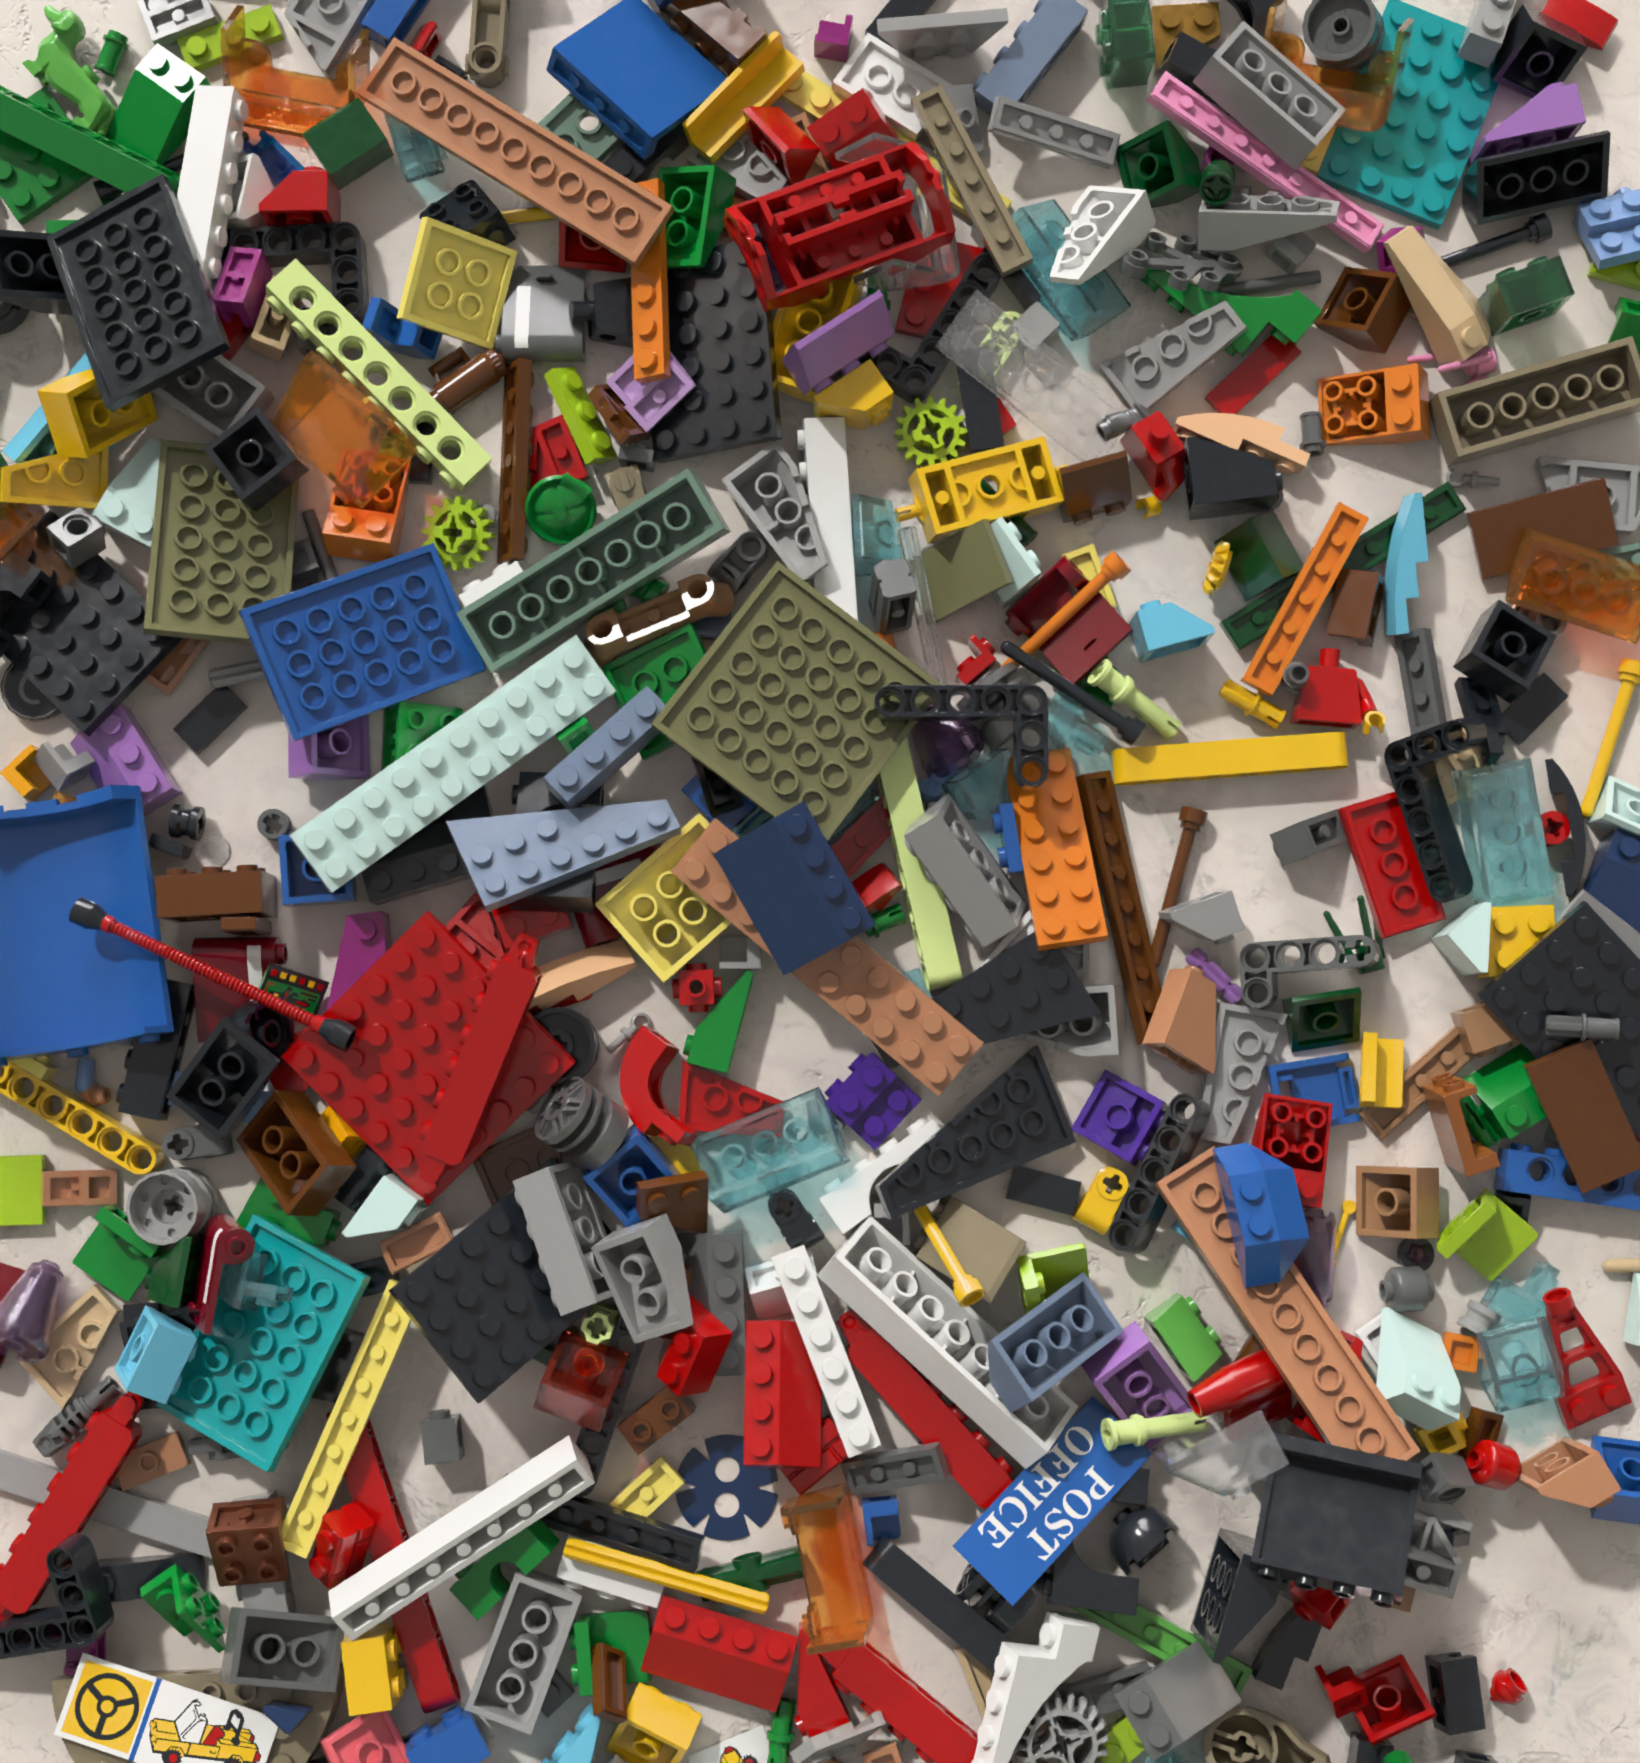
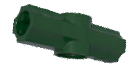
M799 1545L764 1554L759 1551L746 1553L733 1558L732 1562L696 1570L697 1574L760 1592L768 1590L771 1585L806 1577ZM701 1597L702 1602L711 1601L710 1599Z

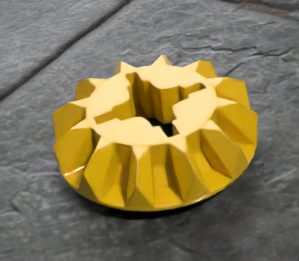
M1220 541L1215 546L1202 586L1206 594L1213 595L1215 590H1220L1223 585L1233 551L1229 550L1230 543Z

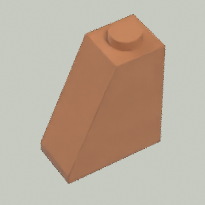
M1185 966L1184 969H1169L1142 1044L1190 1074H1213L1216 1067V983L1204 976L1205 972L1194 966Z

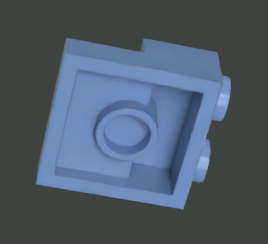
M1624 187L1618 189L1612 196L1577 204L1573 225L1598 270L1640 260V189L1631 191L1630 188Z

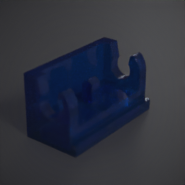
M265 130L259 131L261 139L256 145L249 141L243 145V151L246 155L254 153L260 157L272 184L276 187L293 170H303L305 168Z

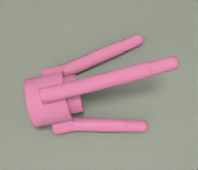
M1486 346L1465 361H1455L1439 366L1438 372L1462 368L1467 377L1472 376V379L1462 384L1465 385L1486 379L1487 374L1495 372L1497 370V358L1493 349L1490 346ZM1434 353L1409 356L1407 358L1408 363L1437 361Z

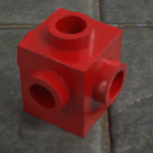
M707 963L686 964V970L678 971L679 978L672 979L673 999H679L681 1007H688V1013L709 1012L708 1006H715L716 998L722 997L721 977H715V971L707 969ZM693 981H700L703 984V989L698 994H693L690 991V984Z
M1294 1581L1290 1584L1289 1593L1294 1606L1293 1610L1296 1614L1307 1622L1314 1620L1329 1631L1350 1604L1349 1599L1333 1595L1330 1589L1317 1587L1316 1590H1305L1296 1587Z

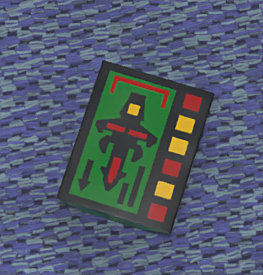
M270 964L263 975L259 988L298 1008L317 1015L330 982Z

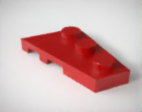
M682 1061L679 1120L692 1131L782 1136L784 1101Z

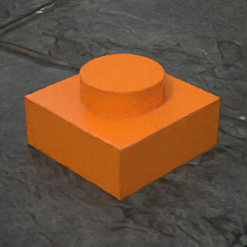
M1443 1331L1442 1341L1453 1369L1476 1373L1482 1338Z

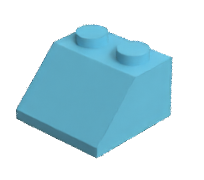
M1160 600L1140 605L1141 610L1135 613L1129 623V626L1134 630L1131 635L1140 663L1204 646L1216 633L1213 625L1172 602L1161 604Z
M145 1305L114 1370L126 1391L166 1404L169 1396L174 1395L180 1387L182 1375L180 1374L185 1363H190L196 1354L198 1347L197 1338L190 1328Z

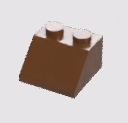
M1345 267L1322 308V315L1314 324L1317 328L1358 350L1386 354L1412 305L1397 273Z
M1126 450L1061 467L1056 475L1064 502L1059 505L1063 523L1073 521L1074 525H1080L1093 520V515L1105 512L1106 516L1120 514L1126 510L1125 507L1129 506L1133 498Z

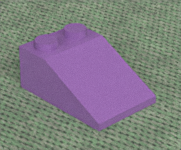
M1557 82L1546 86L1539 94L1484 136L1468 159V168L1478 158L1574 138L1586 123L1577 83L1564 85L1563 82Z
M1136 1321L1123 1329L1124 1331L1081 1364L1093 1384L1121 1420L1129 1419L1130 1415L1133 1414L1141 1415L1144 1418L1193 1411L1188 1402V1391ZM1166 1437L1148 1439L1144 1446L1150 1450Z

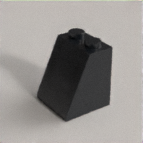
M1197 437L1186 438L1184 444V473L1189 520L1262 512L1263 510L1272 509L1275 500L1279 499V492L1283 491L1281 471H1275L1273 460Z

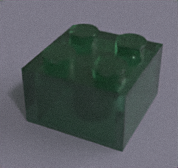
M1106 0L1104 9L1099 10V24L1095 25L1096 44L1102 45L1103 56L1099 57L1100 77H1106L1107 89L1147 85L1156 57L1149 0Z
M1542 256L1527 263L1526 268L1516 271L1515 267H1510L1497 273L1495 280L1486 286V291L1478 301L1491 328L1490 334L1494 337L1555 315L1575 292L1561 257L1557 256L1548 260L1547 256Z

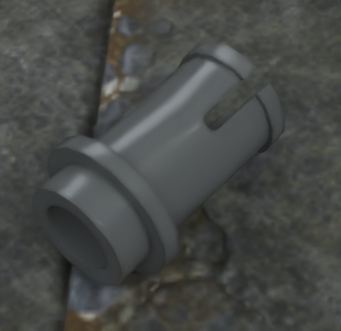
M1318 411L1302 413L1299 416L1302 432V443H1300L1299 449L1311 454L1310 457L1320 456L1324 454V448L1327 446V442L1323 440L1322 414Z

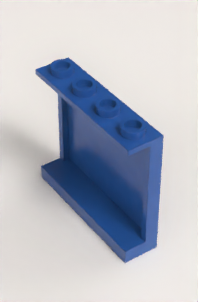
M622 0L555 45L546 69L550 75L644 160L654 153L660 138L684 122L727 79L721 71L715 68L642 0Z

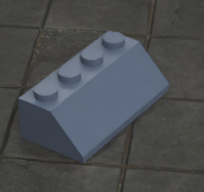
M1084 1272L987 1342L990 1384L1010 1413L1033 1402L1124 1331Z

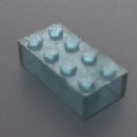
M1517 758L1497 762V764L1479 765L1451 771L1454 791L1457 797L1456 802L1466 860L1473 879L1472 894L1474 905L1487 902L1492 903L1491 906L1554 895L1531 758Z

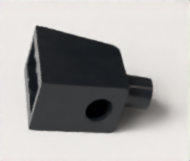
M631 277L593 283L586 293V301H570V321L588 322L589 338L592 341L633 348Z

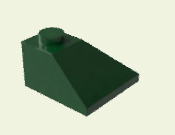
M1166 120L1118 146L1116 159L1123 188L1146 190L1151 208L1179 203L1199 193L1202 173L1198 157L1171 121Z
M202 1233L185 1236L153 1263V1268L147 1271L144 1286L145 1289H148L147 1299L178 1309L189 1305L192 1299Z

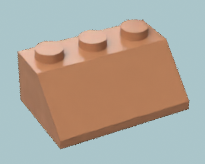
M1566 1436L1522 1462L1521 1476L1517 1481L1542 1496L1588 1508H1601L1609 1504L1614 1499L1613 1495L1622 1490L1599 1451Z

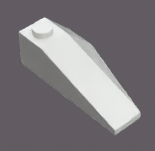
M1089 185L1072 207L1070 213L1072 222L1070 227L1065 228L1063 234L1065 243L1058 250L1050 274L1051 282L1081 285L1127 254L1129 250L1139 246L1156 224L1146 190Z

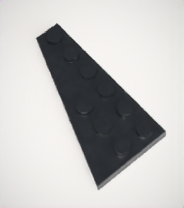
M1034 932L932 998L981 1039L984 1044L1102 1014L1061 949L1055 948L1038 951ZM872 1041L888 1068L902 1066Z
M1038 1045L1029 1049L875 1186L887 1219L903 1215L1076 1142Z

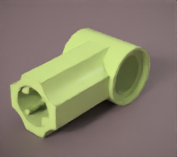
M599 1302L594 1304L583 1320L581 1336L586 1338L587 1342L596 1345L599 1343L609 1345L620 1315L619 1309Z

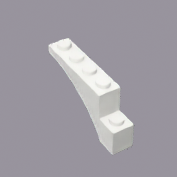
M1046 1611L1044 1623L1039 1632L1040 1640L1038 1645L1012 1642L1001 1643L999 1655L995 1659V1672L991 1689L986 1696L985 1714L982 1725L978 1729V1743L974 1759L971 1763H1009L1026 1727L1042 1704L1077 1668L1085 1662H1092L1100 1631L1098 1625L1083 1614Z

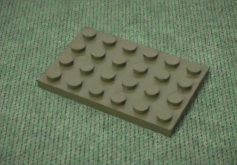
M161 439L144 634L251 644L239 611L291 593L299 479L258 511H254L241 501L203 448L207 444Z

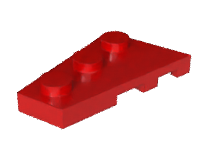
M921 234L923 239L930 237V235ZM952 241L950 244L944 245L922 259L911 263L895 333L924 339L971 263L978 255L983 253L984 248Z

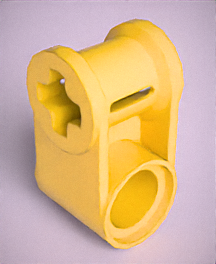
M1112 1166L1100 1169L1088 1191L1081 1198L1072 1219L1103 1236L1112 1224L1118 1207L1128 1190L1129 1185L1126 1175L1118 1168ZM1116 1174V1181L1120 1185L1118 1189L1111 1188L1107 1192V1186L1103 1183L1105 1177L1112 1178Z

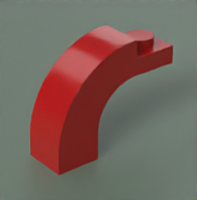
M642 1025L631 1040L622 1060L620 1091L624 1107L632 1122L643 1134L655 1137L659 1135L672 1146H676L677 1143L691 1146L698 1135L667 1109L661 1095V1082L664 1072L680 1049L655 1029Z

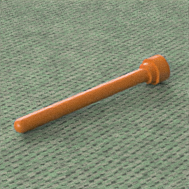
M1112 551L1103 559L1104 564L1100 567L1102 571L1020 648L1032 655L1110 581L1115 582L1118 578L1122 580L1132 571L1117 553ZM1008 658V659L1001 665V667H1003L1004 665L1008 664L1009 662H1014L1015 665H1016L1018 668L1021 666L1020 664H1018L1017 662H1015V661L1012 660L1011 658Z

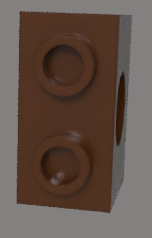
M665 1386L620 1421L617 1428L636 1454L640 1455L694 1413L697 1406L689 1396L678 1397Z

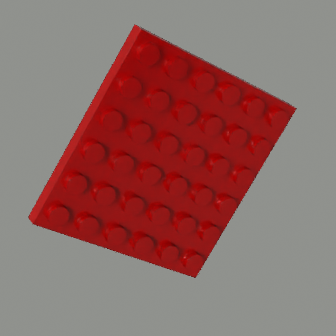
M430 911L425 912L322 1015L328 1019L344 1020L358 1027L354 1042L347 1052L328 1045L319 1034L311 1031L309 1028L281 1056L414 1192L424 1198L423 1201L427 1205L432 1203L576 1062L562 1045L528 1012L469 1155L464 1157L461 1163L453 1166L449 1165L444 1175L435 1184H426L420 1178V1170L423 1168L422 1164L426 1157V1154L420 1152L424 1142L419 1139L420 1133L426 1121H432L437 1109L432 1107L434 1099L440 1088L446 1089L450 1077L445 1075L448 1065L453 1056L459 1057L463 1045L459 1044L462 1031L466 1024L472 1025L477 1014L472 1011L473 1004L480 991L486 992L490 982L485 979L487 969Z

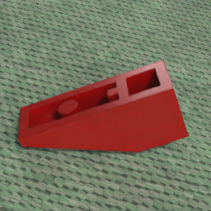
M806 1620L799 1622L797 1712L799 1715L794 1718L803 1737L806 1735L813 1737L851 1722V1716L838 1688L833 1683L834 1679L824 1658L820 1655L819 1648Z

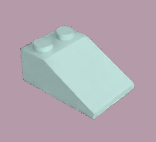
M152 436L110 483L92 514L97 516L105 527L151 550L161 446V441Z
M1389 1307L1382 1308L1376 1382L1378 1389L1396 1415L1427 1431L1458 1421L1460 1416L1461 1386L1440 1334Z

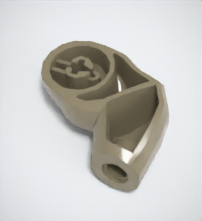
M1232 1708L1209 1724L1203 1737V1752L1207 1763H1331L1328 1754L1305 1741L1287 1721L1268 1711L1255 1708Z

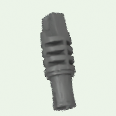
M109 1375L106 1376L86 1396H77L65 1409L61 1410L58 1415L49 1421L32 1441L43 1457H51L74 1442L85 1431L84 1427L90 1417L96 1411L100 1413L107 1404L123 1392L121 1386L115 1387L118 1384L116 1380Z

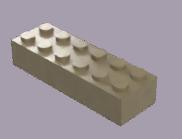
M1633 336L1437 392L1430 400L1429 408L1447 467L1640 412V357Z

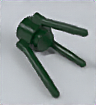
M1359 895L1357 901L1363 933L1365 936L1372 938L1365 900L1362 895ZM1325 911L1323 915L1334 936H1343L1330 912ZM1374 920V939L1380 947V958L1373 966L1357 968L1358 974L1370 973L1386 968L1383 960L1386 958L1383 940L1379 938ZM1342 943L1345 955L1360 956L1362 961L1365 954L1371 951L1369 947L1362 944L1359 949H1355L1356 953L1354 954L1352 950L1345 948V943Z

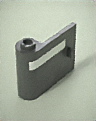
M558 265L514 266L503 305L501 335L495 336L496 353H502V358L507 360V362H512L519 357L530 359L532 362H585L584 322L570 321L569 304L570 301H585L586 269L558 267Z

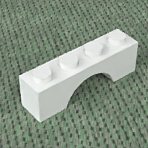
M921 1117L906 1128L909 1135L898 1142L893 1137L878 1148L881 1154L871 1162L866 1157L849 1168L852 1173L851 1176L842 1182L837 1177L821 1188L824 1195L819 1200L843 1234L872 1214L869 1203L870 1190L880 1173L889 1167L900 1165L940 1129L934 1119L931 1118L926 1122Z

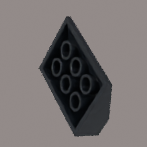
M486 785L480 787L361 872L370 903L380 905L471 879L448 830L446 821L494 816Z
M1219 1528L1190 1628L1211 1661L1220 1664L1276 1604L1278 1594H1284L1288 1580L1279 1578L1277 1582L1258 1578L1256 1572L1250 1571L1255 1538L1223 1528Z

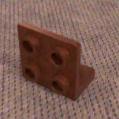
M284 1497L213 1503L206 1529V1537L219 1586L289 1580L290 1569L281 1535L286 1512Z

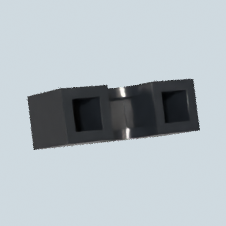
M683 122L658 140L654 153L647 159L641 158L625 143L603 164L634 183L647 181L650 173L660 161L666 157L674 161L690 146L682 126Z
M13 550L0 562V658L16 638L4 627L3 618L6 611L16 603H27L37 610L57 584L46 573Z

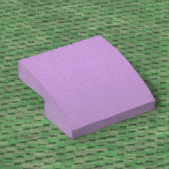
M671 351V378L640 384L634 380L632 355L606 381L626 404L624 406L625 409L646 432H649L696 387L694 381Z

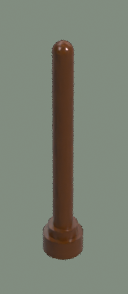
M1186 806L1181 807L1178 820L1181 821L1180 828L1183 830L1161 911L1177 905L1195 834L1200 832L1201 827H1205L1208 813ZM1160 918L1158 919L1151 945L1156 968L1161 965L1171 928L1170 923Z

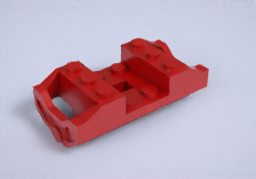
M913 141L725 209L723 223L730 238L738 245L750 270L758 299L765 312L776 308L794 307L824 296L827 293L830 282L884 263L887 272L918 261L938 248L950 244L956 232L950 203L942 187L941 176L938 170L932 167L925 151ZM906 172L916 180L930 209L935 231L930 237L923 239L911 214L915 198L910 189H903L906 180L903 173ZM838 216L839 220L833 221V218ZM755 223L787 289L779 293L775 291L766 253L761 243L755 240L756 232L753 228Z

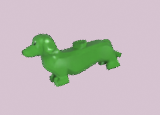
M46 5L44 7L45 16L51 23L53 31L39 43L36 60H26L22 64L35 78L38 77L45 86L50 84L53 89L79 107L84 117L76 116L72 121L102 136H106L116 109L110 99L98 87L97 83L101 80L87 64L81 67L74 55L75 47L78 42L84 39L86 34L84 23L71 10L60 12L54 7Z

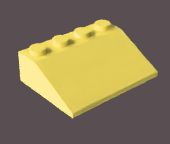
M700 813L681 828V834L666 841L595 903V906L663 984L732 925L722 914L670 872L709 826V823Z

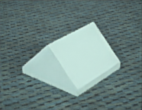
M1608 775L1602 786L1594 813L1589 817L1587 824L1607 833L1618 827L1640 837V789Z
M1484 902L1465 908L1431 938V941L1462 976L1488 973L1492 903Z

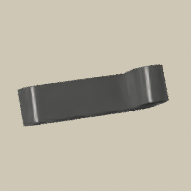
M1365 935L1266 941L1247 944L1242 948L1239 955L1242 998L1252 1008H1270L1278 999L1277 974L1367 968L1377 963L1380 958V947L1374 939ZM1361 942H1363L1364 946L1371 949L1370 953L1365 954L1362 961L1360 956L1345 955L1342 943H1345V948L1349 950L1359 949ZM1331 944L1335 948V958L1330 963L1324 964L1319 958V951L1324 945ZM1290 947H1296L1300 952V960L1293 966L1287 965L1284 959V954ZM1261 949L1266 957L1265 962L1260 968H1254L1250 963V956L1255 950ZM1262 983L1268 990V996L1266 1000L1258 1003L1253 999L1252 991L1256 985Z

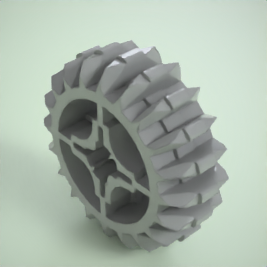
M1055 1690L1052 1693L1053 1699L1046 1700L1042 1704L1015 1747L1018 1750L1015 1754L1017 1763H1049L1042 1760L1041 1757H1044V1759L1055 1757L1063 1763H1102L1099 1757L1107 1756L1108 1750L1103 1743L1108 1742L1109 1736L1103 1730L1106 1726L1103 1717H1097L1099 1712L1095 1705L1087 1707L1088 1702L1084 1696L1075 1701V1696L1070 1690L1066 1693L1065 1698L1061 1699L1059 1691ZM1057 1716L1072 1717L1079 1720L1080 1723L1077 1724L1075 1721L1063 1723ZM1047 1721L1048 1725L1045 1733L1037 1737L1038 1741L1032 1743L1037 1729ZM1055 1728L1058 1730L1059 1735L1064 1737L1066 1752L1063 1751L1061 1744L1056 1742ZM1088 1738L1085 1748L1083 1749L1081 1754L1074 1759V1750L1076 1749V1747L1083 1744V1739Z

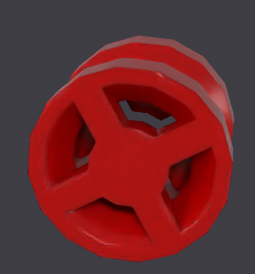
M1548 811L1532 819L1528 832L1535 844L1547 848L1560 844L1567 839L1570 834V824L1567 817L1561 812Z

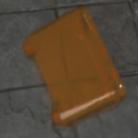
M311 350L301 360L273 420L294 449L298 450L335 484L331 491L346 505L352 501L362 510L418 452V449L384 411L314 351Z

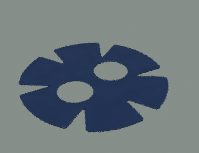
M717 1435L705 1439V1445L710 1460L705 1458L696 1448H692L686 1454L678 1469V1473L685 1480L684 1483L695 1486L693 1489L676 1493L678 1506L682 1515L691 1526H695L709 1514L704 1530L705 1536L718 1540H735L749 1535L744 1514L757 1526L761 1527L774 1510L778 1495L758 1487L777 1482L775 1468L752 1469L743 1465L744 1437ZM730 1457L738 1463L739 1474L735 1480L723 1482L717 1478L715 1465L721 1458ZM726 1492L735 1495L739 1502L737 1513L728 1518L720 1516L714 1507L716 1498Z

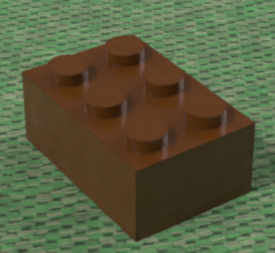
M258 865L236 866V872L223 870V867H203L202 873L199 874L197 872H188V869L184 868L167 869V875L156 876L157 918L179 923L215 921L226 917H278L276 876L267 873L266 868H258Z
M275 1090L236 1139L287 1216H317L357 1167L305 1092Z

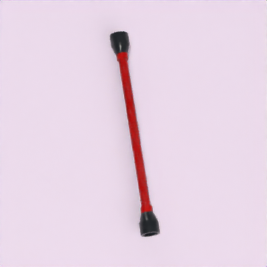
M80 897L70 911V922L84 929L101 930L107 934L113 933V935H117L139 947L141 946V948H145V950H149V952H153V954H157V956H161L170 962L173 961L174 964L177 963V965H181V967H185V969H189V971H193L197 975H201L214 983L217 982V984H221V986H225V988H229V990H233L237 994H241L250 1000L253 999L254 1002L257 1001V1003H261V1005H265V1007H269V1009H273L277 1013L281 1012L282 1015L285 1014L286 1017L289 1016L290 1019L293 1018L294 1021L297 1020L298 1023L301 1022V1024L309 1026L311 1031L319 1034L328 1045L347 1052L354 1042L358 1027L344 1020L328 1019L321 1015H314L241 979H237V977H233L220 969L214 968L197 958L178 951L157 939L146 936V934H142V932H138L134 928H130L121 922L118 923L117 919L108 915L99 904L85 897Z

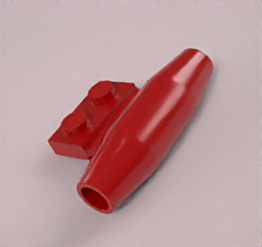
M1264 1349L1220 1368L1187 1392L1188 1402L1197 1417L1202 1418L1223 1412L1225 1434L1231 1442H1235L1292 1415L1291 1390Z

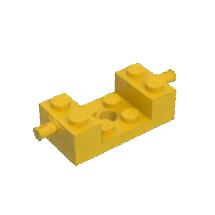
M1045 436L917 468L908 479L913 495V504L895 508L896 520L900 523L917 518L922 525L927 544L945 540L982 519H988L991 523L1001 516L1003 519L1021 515L1025 519L1052 512L1064 502L1056 476L1059 468L1068 465L1064 464L1054 468ZM985 478L992 479L997 485V493L994 495L984 493L981 489V480Z

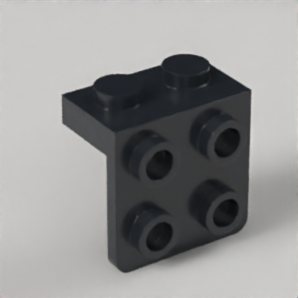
M468 180L458 185L452 192L437 202L431 203L419 215L420 220L422 217H430L503 246L516 239L500 210L474 180Z

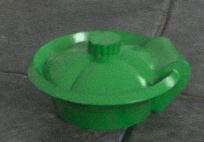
M568 472L564 475H553L540 480L532 487L525 502L526 519L532 531L548 543L566 545L592 529L597 516V506L592 494L593 488L580 479L572 477Z

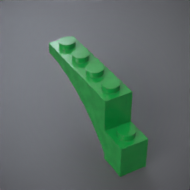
M1148 269L1145 278L1141 280L1154 292L1160 288L1168 294L1169 297L1166 302L1180 314L1186 309L1195 316L1227 301L1248 328L1247 331L1224 349L1232 357L1236 352L1243 357L1269 325L1273 327L1270 334L1286 346L1289 341L1296 345L1322 315V310L1297 289L1291 295L1248 297L1208 292L1197 285L1189 283L1187 290L1178 291L1168 285L1171 273L1166 270Z

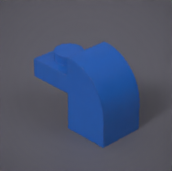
M371 297L362 326L384 348L412 358L435 359L443 334L398 319L399 309L382 298Z

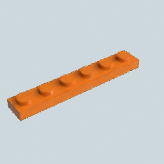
M659 178L636 183L665 201L664 182ZM665 225L638 267L631 264L634 380L640 384L671 378Z
M1341 502L1337 503L1241 678V682L1269 697L1274 694L1283 677L1286 666L1292 661L1369 517Z

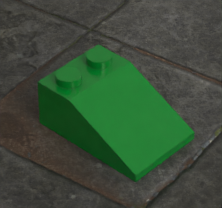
M157 43L135 68L108 129L106 138L163 165L187 138L196 85L211 86L204 75Z
M716 165L658 167L657 178L664 182L665 202L674 208V213L666 223L667 269L704 268L725 226L723 223L725 209L733 206L736 178Z

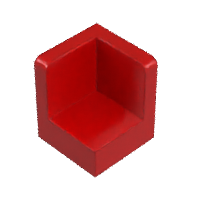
M1321 1664L1314 1667L1318 1683L1337 1719L1369 1705L1365 1686L1359 1675L1355 1676L1350 1666L1343 1667L1326 1675Z

